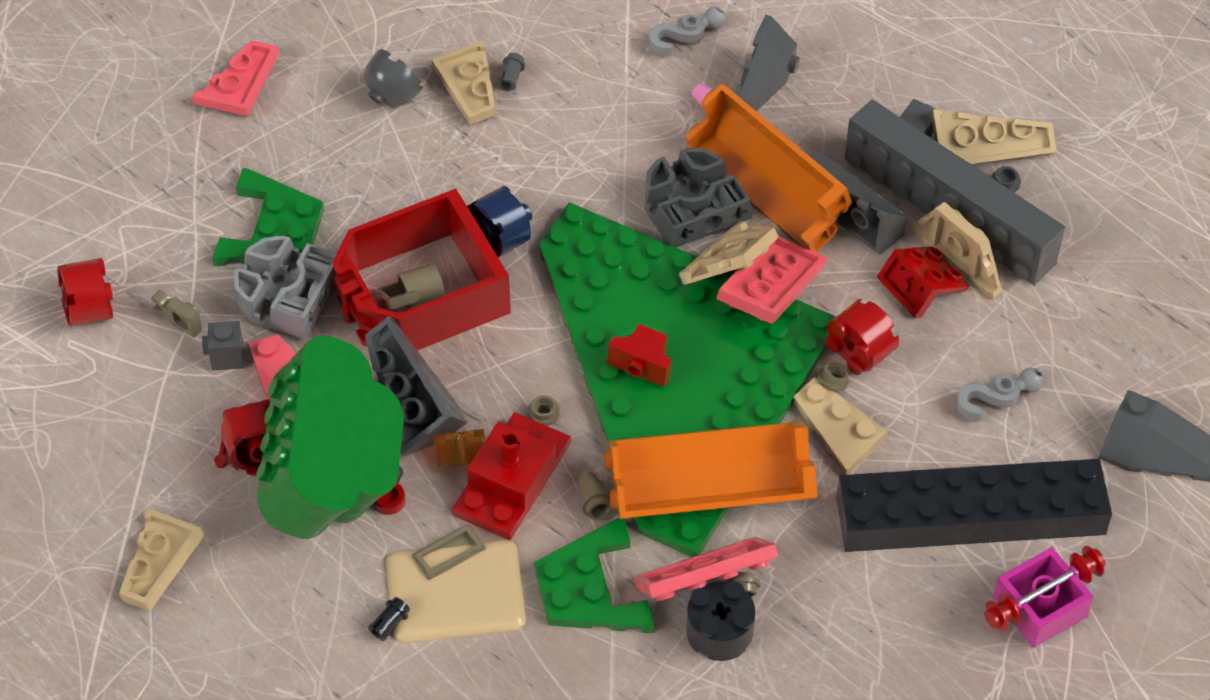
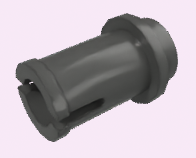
M509 53L502 61L504 67L498 80V86L505 91L515 90L519 74L525 69L524 58L518 53Z

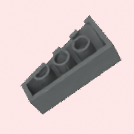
M819 149L809 155L848 188L852 203L847 212H840L836 220L838 224L879 255L904 236L907 216L901 209L891 205L876 190L870 189L856 175L846 171L832 157L825 155Z

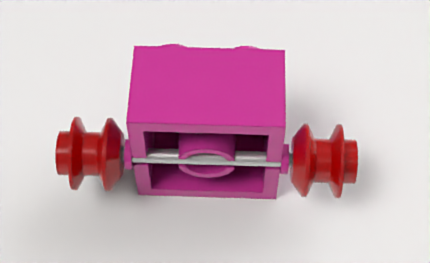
M1084 546L1082 548V556L1078 553L1070 555L1069 567L1054 548L1051 547L998 577L993 599L997 604L993 601L986 602V611L984 612L986 621L993 629L997 628L1002 632L1007 631V622H1011L1019 629L1032 647L1035 648L1088 617L1094 596L1082 582L1086 584L1092 582V573L1098 577L1104 575L1106 563L1103 555L1097 549Z

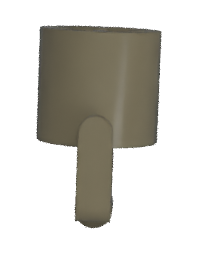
M430 263L398 273V282L377 288L375 299L386 310H393L406 306L409 310L446 294L435 263Z

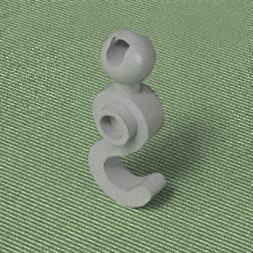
M710 7L705 11L703 17L694 14L680 17L677 21V26L671 23L658 24L649 33V46L658 55L671 56L672 44L661 41V38L669 37L685 43L698 42L703 38L705 28L718 29L723 26L726 21V15L719 7Z
M1031 367L1023 370L1018 379L1010 375L1001 374L993 377L989 382V386L981 383L967 384L958 393L956 407L964 418L970 421H980L983 409L968 402L969 399L978 398L994 406L1011 407L1019 399L1020 391H1038L1044 384V377L1038 369Z

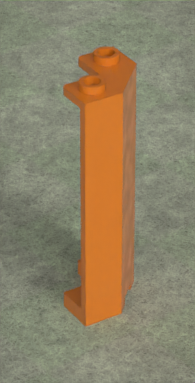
M721 83L716 89L710 90L701 102L706 118L692 126L685 137L688 147L707 149L722 157L726 165L727 174L729 176L734 175L749 197L751 204L798 245L817 253L835 236L839 228L835 222L840 212H847L852 203L848 188L727 86Z
M803 421L608 441L609 450L604 451L605 470H611L614 488L609 490L611 509H617L620 519L818 498L816 468L810 460L808 428Z

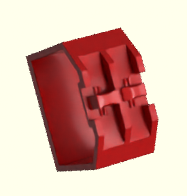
M456 188L349 229L332 262L333 268L337 273L335 284L339 290L337 300L342 308V315L347 324L357 322L360 328L356 330V335L364 346H367L365 335L388 316L394 319L418 351L511 313L509 275ZM451 235L478 280L475 284L402 313H397L377 307L358 271Z

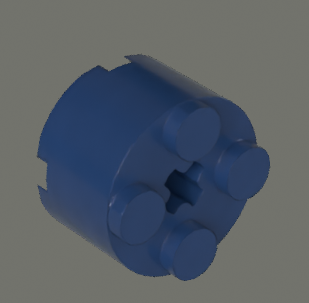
M503 185L467 206L498 257L505 255L530 240L531 228L529 221L532 219V212L526 204H521L507 186Z

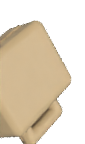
M511 540L483 542L486 547L485 550L431 580L426 577L412 557V554L421 549L396 551L389 554L386 558L389 600L398 597L410 608V611L407 613L408 618L406 620L403 618L392 630L393 638L399 643H410L522 629L526 624V613L516 544ZM475 545L440 548L422 558L432 570Z

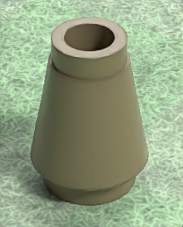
M586 472L578 478L583 513L596 521L607 518L613 511L610 505L609 492L595 473Z

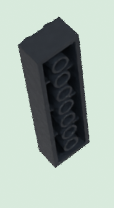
M1100 458L839 475L836 494L845 552L1106 535L1112 517Z

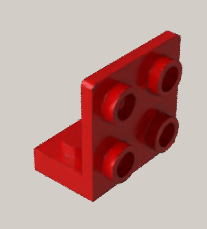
M932 246L894 249L877 275L880 282L914 318L924 315L937 294L967 291L970 286L963 279L962 273L943 258L944 255L939 249Z

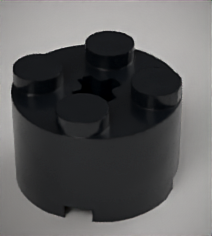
M712 582L702 588L695 589L691 594L687 607V639L696 652L699 653L700 651L708 655L709 659L727 661L737 658L752 641L756 613L755 605L751 596L739 582Z

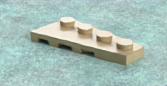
M936 109L930 110L935 141L971 165L1057 152L1053 123L1008 119L962 112H946Z

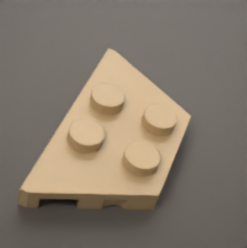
M943 202L910 226V230L928 246L939 249L944 255L943 258L948 263L958 269L992 300L1002 294L989 239L982 230L975 228L964 219L959 211L952 209Z
M739 221L679 273L683 285L734 269L742 270L750 267L754 263L753 260L759 255L766 253L769 250V246L778 239L775 227L754 223L751 225V228H748L746 221Z

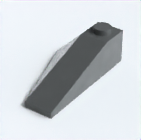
M765 15L753 41L755 48L751 60H746L741 85L738 84L734 91L737 96L755 111L759 110L786 84L790 73H796L800 57L796 56L797 43L769 15Z
M391 316L386 317L365 335L372 368L377 373L378 382L395 394L403 409L404 422L401 455L406 456L441 443L468 423L454 398Z
M1128 390L1115 415L1099 458L1128 471L1153 470L1160 471L1162 476H1171V473L1189 475L1193 480L1210 482V435L1158 401Z

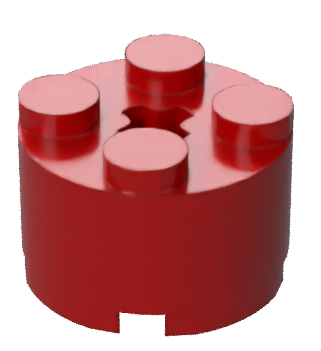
M102 258L57 266L58 284L61 287L63 296L61 297L67 323L70 326L113 318L110 302L113 300L110 282H104L103 276H106V271Z
M857 299L828 323V337L825 338L827 347L832 352L838 353L847 362L851 372L856 375L872 370L896 350L900 343L899 336L894 337L891 331L894 324L890 317L871 301H868L866 304L861 303L862 299Z
M270 399L249 403L241 407H232L224 414L225 420L221 426V436L230 462L235 470L239 471L238 468L245 470L247 475L256 476L258 467L262 462L263 452L260 450V445L266 434L267 424L264 423V416L269 408Z

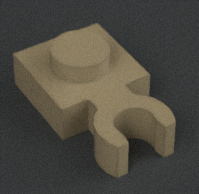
M158 290L151 297V300L157 303L153 310L162 316L166 315L169 317L171 324L193 338L202 331L200 313L193 304L189 302L184 303L176 297L171 299L169 295L161 290Z

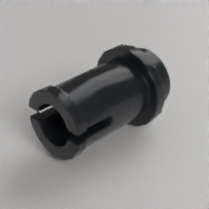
M398 597L388 600L385 603L387 607L368 626L369 631L376 638L380 637L381 641L387 639V636L403 618L405 620L408 618L407 613L410 611V608Z

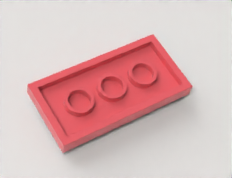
M778 236V239L769 246V250L766 253L759 255L753 260V265L737 270L718 291L717 300L728 304L732 308L749 313L761 321L773 324L822 271L827 257Z
M755 536L633 576L632 578L636 590L651 598L655 597L657 601L665 600L675 596L676 590L687 587V590L702 588L707 584L706 580L718 577L719 580L735 577L738 575L737 570L745 567H750V569L765 567L769 565L770 559L778 557V553L774 543Z

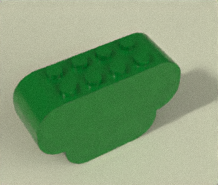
M320 335L309 340L276 373L268 388L270 404L264 416V423L267 424L266 434L260 445L263 456L256 474V478L259 480L257 502L261 514L272 527L280 532L301 539H310L320 535L332 521L349 523L358 519L367 508L393 489L399 473L404 422L402 406L389 388L372 380V370L364 354L352 344L332 336Z

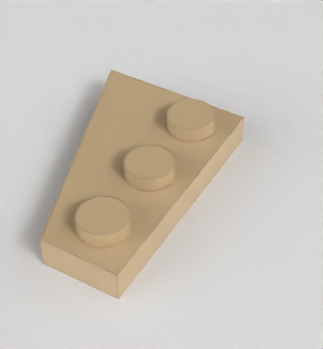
M484 39L432 59L434 71L469 125L496 115Z

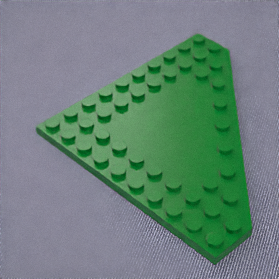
M569 202L539 243L542 260H544L548 270V277L553 291L556 293L561 314L566 327H568L578 361H580L590 396L593 398L596 413L607 441L781 423L793 404L794 395L803 388L827 348L825 338L828 337L827 326L836 316L795 299L773 324L761 321L749 313L732 308L728 304L717 300L719 289L734 272L728 271L683 285L679 273L697 258L696 256ZM638 324L668 335L665 355L672 359L670 378L666 386H660L641 377H633L628 372L607 364L608 345L613 336L627 337L635 331ZM729 507L634 518L638 533L685 555L694 557L701 554Z

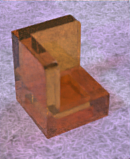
M484 429L434 435L438 467L470 464L485 442Z

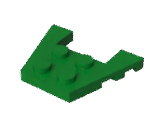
M242 168L236 186L237 196L264 199L251 241L219 237L213 255L214 266H226L225 262L237 260L244 264L245 252L248 247L263 238L289 237L293 247L298 248L300 253H302L307 243L314 245L324 212L323 201L248 168Z
M618 517L534 562V571L548 625L592 629V626L611 627L614 631H625V628L642 629V633L654 632L655 625L647 600L615 607L612 605L599 554L630 548L631 541L624 518L620 519Z

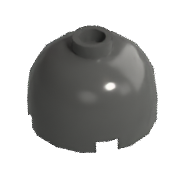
M380 49L373 55L365 68L364 76L365 83L370 89L369 97L379 105H382L383 102L390 106H401L409 103L423 89V86L419 85L421 82L419 77L400 59L396 62L390 60L388 57L391 53Z

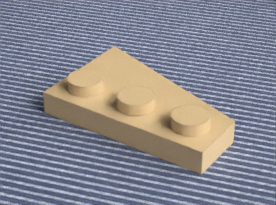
M815 377L794 395V406L811 430L817 432L824 442V448L830 456L833 455L837 460L840 470L844 475H849L887 438L888 431L837 393L822 386Z
M148 508L145 515L146 524L143 532L139 533L137 539L138 548L134 559L129 562L119 595L123 602L150 612L205 535L199 526Z

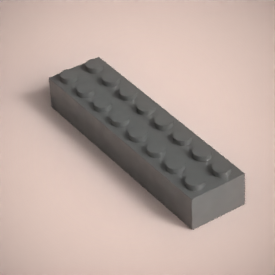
M873 99L849 119L845 159L853 166L859 167L871 175L875 181L881 182L893 190L899 197L905 198L917 206L925 214L930 213L943 202L952 209L959 211L964 219L975 228L982 230L989 239L994 261L1003 264L1019 278L1025 279L1034 286L1057 264L1065 230L1064 225Z

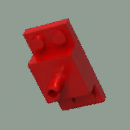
M515 412L506 424L498 421L467 468L468 484L454 504L452 515L502 538L511 540L571 444V436Z

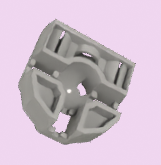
M289 237L263 238L248 247L245 252L243 267H236L233 272L238 307L248 317L250 322L255 325L306 340L336 287L335 278L337 273L333 268L332 262L337 252L307 243L302 253H300L298 248L293 247ZM290 262H296L297 268L295 267L293 271L290 270ZM284 276V281L274 284L272 279ZM307 281L312 282V285L309 289L308 297L305 299L302 296L305 292ZM268 302L272 304L270 307V317L267 316L264 319L261 316V312Z

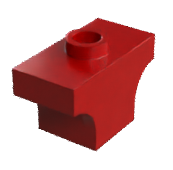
M638 324L635 331L627 337L613 336L608 345L607 364L626 371L633 377H641L665 387L670 378L672 359L665 355L668 335Z

